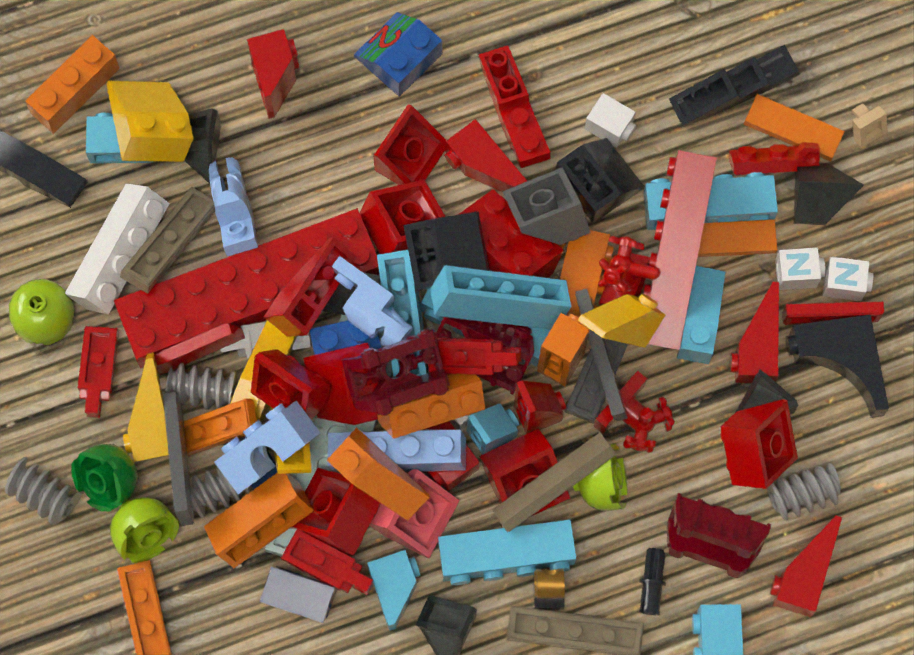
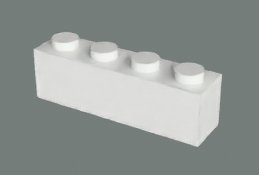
M125 184L65 294L87 310L109 314L115 304L114 300L118 298L127 282L120 278L121 270L155 231L170 203L147 186Z

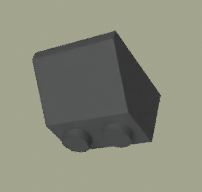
M563 167L503 191L504 197L523 234L561 245L591 233L582 205Z

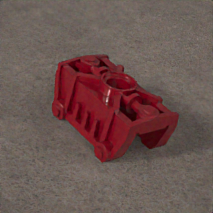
M443 317L436 332L437 338H452V333L443 328L446 323L461 330L465 338L495 339V341H503V347L521 348V359L525 360L524 364L518 363L517 366H504L503 372H495L493 375H477L489 381L491 386L495 387V385H498L510 391V394L513 395L516 390V383L521 381L535 351L531 329L527 326Z
M423 329L417 336H408L406 340L380 349L369 348L357 357L342 359L354 407L359 410L377 412V415L385 416L393 411V407L432 393L437 396L446 394L449 391L448 386L450 385L447 374L443 369L437 345L436 331L434 329ZM421 350L418 356H414L413 352ZM397 359L400 363V371L396 376L389 377L386 373V365L390 360ZM420 362L434 364L436 368L435 371L421 376L410 373L411 370L417 369V363ZM366 368L368 369V373L362 374L359 372H352L351 369ZM367 381L379 382L373 393L359 397L357 391L364 388Z
M678 493L667 521V547L669 548V555L679 559L686 556L727 570L728 576L740 578L759 556L772 524L767 523L765 525L751 520L752 516L735 514L726 507L711 506L703 501V499L698 498L695 501Z

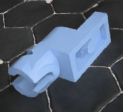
M233 157L226 158L229 174H226L228 190H226L223 178L219 176L216 161L211 163L208 169L215 215L221 228L223 248L227 256L258 248L252 206L246 194L240 164Z
M339 256L332 265L334 272L337 273L334 279L349 290L353 286L356 287V290L343 306L349 322L371 338L377 337L378 333L384 331V335L381 338V344L384 347L406 340V337L410 335L413 328L393 308L391 311L389 310V307L395 301L394 295Z

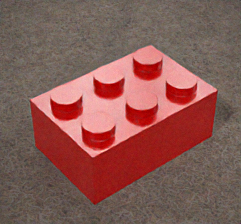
M494 189L459 213L479 212L490 271L548 278L554 273L564 250L556 243L521 233L507 201Z

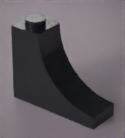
M871 315L793 325L789 336H786V348L788 355H793L795 365L811 364L837 372L851 382L859 391L867 405L870 418L885 415L889 406Z

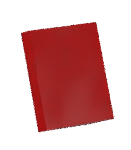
M408 104L373 155L374 171L398 185L426 180L445 151L446 139L412 105Z

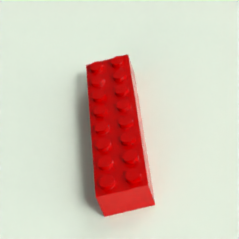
M358 208L258 245V248L234 254L155 284L149 293L139 290L115 299L114 303L140 369L144 368L143 360H145L147 354H156L225 323L241 327L267 321L264 316L279 292L330 237H335L356 256L352 263L354 267L363 273L380 275L377 254Z

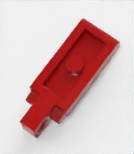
M802 142L799 146L794 145L793 147L783 144H775L770 146V148L743 146L738 148V150H729V162L735 175H746L754 172H795L797 167L819 166L820 148L818 143Z
M85 326L77 388L79 390V398L86 400L85 413L90 418H100L102 401H109L110 394H112L119 334L118 328Z
M437 338V345L446 374L493 375L495 372H503L504 366H517L522 361L521 348L503 347V341H495V339ZM429 364V372L435 371V365Z
M299 529L296 530L281 556L282 561L334 587L338 591L342 590L349 593L352 587L368 595L374 584L372 579L360 574L363 566L356 563V559Z

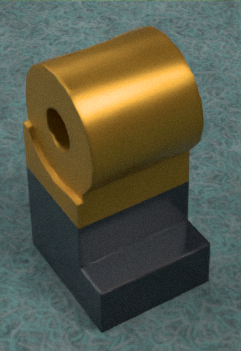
M536 569L533 575L534 609L564 610V569Z

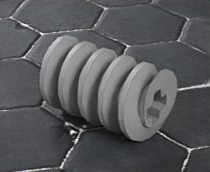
M181 362L176 371L171 366L168 372L165 393L176 392L181 405H184L190 396V402L193 407H197L203 399L205 409H210L216 401L218 409L231 403L236 390V372L232 371L226 380L223 376V369H219L216 376L211 377L210 367H206L203 374L198 375L197 365H193L190 372L186 373L184 363Z
M23 457L11 471L5 486V493L8 496L16 495V500L20 504L27 502L29 510L38 509V515L41 518L49 516L48 522L52 525H57L73 511L81 498V493L77 492L72 497H69L70 485L67 484L59 490L60 479L58 477L48 483L49 471L45 470L37 476L36 473L39 465L34 463L27 469L25 466L28 458Z
M828 463L826 471L820 466L814 469L813 474L805 470L801 474V479L796 474L790 475L789 483L784 478H779L776 486L772 483L767 488L773 508L786 521L788 520L789 509H792L796 516L799 517L801 516L802 505L806 507L809 513L813 512V502L817 501L822 509L826 508V498H830L834 505H838V494L841 493V486L833 464Z
M218 467L217 477H214L210 471H205V482H202L194 475L192 476L191 487L193 511H196L203 518L205 517V506H208L215 513L218 511L217 501L220 500L226 508L230 507V496L239 501L242 499V492L237 494ZM246 488L245 490H243V491H245L247 494L249 493L248 488Z

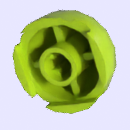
M46 279L31 280L21 285L13 293L9 303V320L16 334L31 344L51 345L63 339L71 330L75 313L71 298L65 294L66 290L56 282Z
M616 443L610 444L614 451L620 450ZM616 455L576 483L573 486L574 491H580L583 500L592 508L600 511L624 509L627 503H620L621 496L627 495L628 489L623 458L616 459Z
M150 497L137 498L123 503L114 515L110 525V535L115 549L122 559L126 561V558H129L132 563L148 561L162 553L165 548L160 545L166 542L169 537L173 542L179 530L178 520L172 511L161 501Z

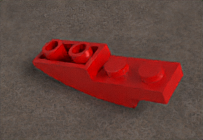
M509 46L478 54L498 118L510 149H513L520 168L551 159L550 150L529 102V94Z

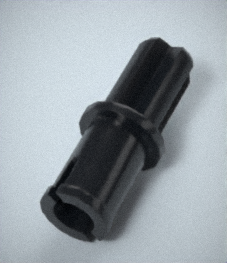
M648 548L646 551L644 578L639 580V583L642 584L640 609L638 612L640 614L660 615L662 586H666V582L662 581L665 551L660 548Z

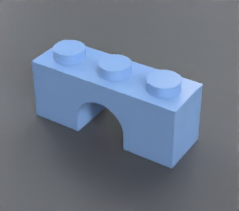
M297 400L287 408L282 403L265 415L269 420L263 425L258 420L243 431L247 438L240 441L236 437L221 448L224 455L214 463L237 494L241 493L275 467L267 454L266 446L272 448L281 460L284 461L320 434V431Z

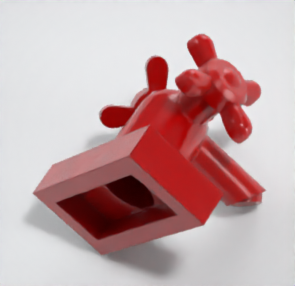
M615 236L609 237L608 242L619 245L618 254L612 257L610 263L604 258L599 261V266L605 270L603 278L598 282L599 287L605 286L599 300V306L626 294L639 297L646 278L653 280L660 276L661 271L659 268L648 266L650 257L631 253L632 248L644 250L643 243L627 236L619 238Z
M637 370L620 390L628 416L627 419L622 421L635 430L634 437L626 436L623 446L626 449L632 448L636 451L651 453L656 446V441L647 440L648 433L653 430L655 424L664 422L665 430L668 432L672 430L675 421L672 411L667 405L666 398H658L659 403H656L658 410L656 411L645 407L636 399V396L644 388L647 378ZM609 404L598 415L593 425L602 434L615 421Z

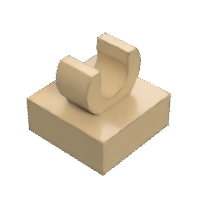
M864 104L852 109V113L856 116L852 120L854 141L861 148L887 133V114L880 106L871 111Z

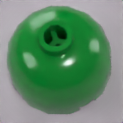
M96 444L78 454V458L73 460L71 476L75 488L80 493L82 491L85 492L90 498L86 502L91 507L102 512H111L132 496L138 483V473L133 459L122 448L114 444Z

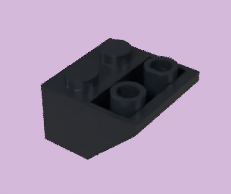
M607 138L581 145L559 160L556 165V170L563 167L582 205L584 213L593 224L645 187Z
M479 212L435 218L403 225L416 290L430 289L444 265L490 271Z

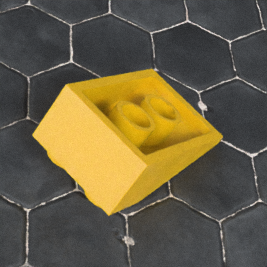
M107 81L106 85L122 161L184 162L193 141V134L188 112L170 83Z

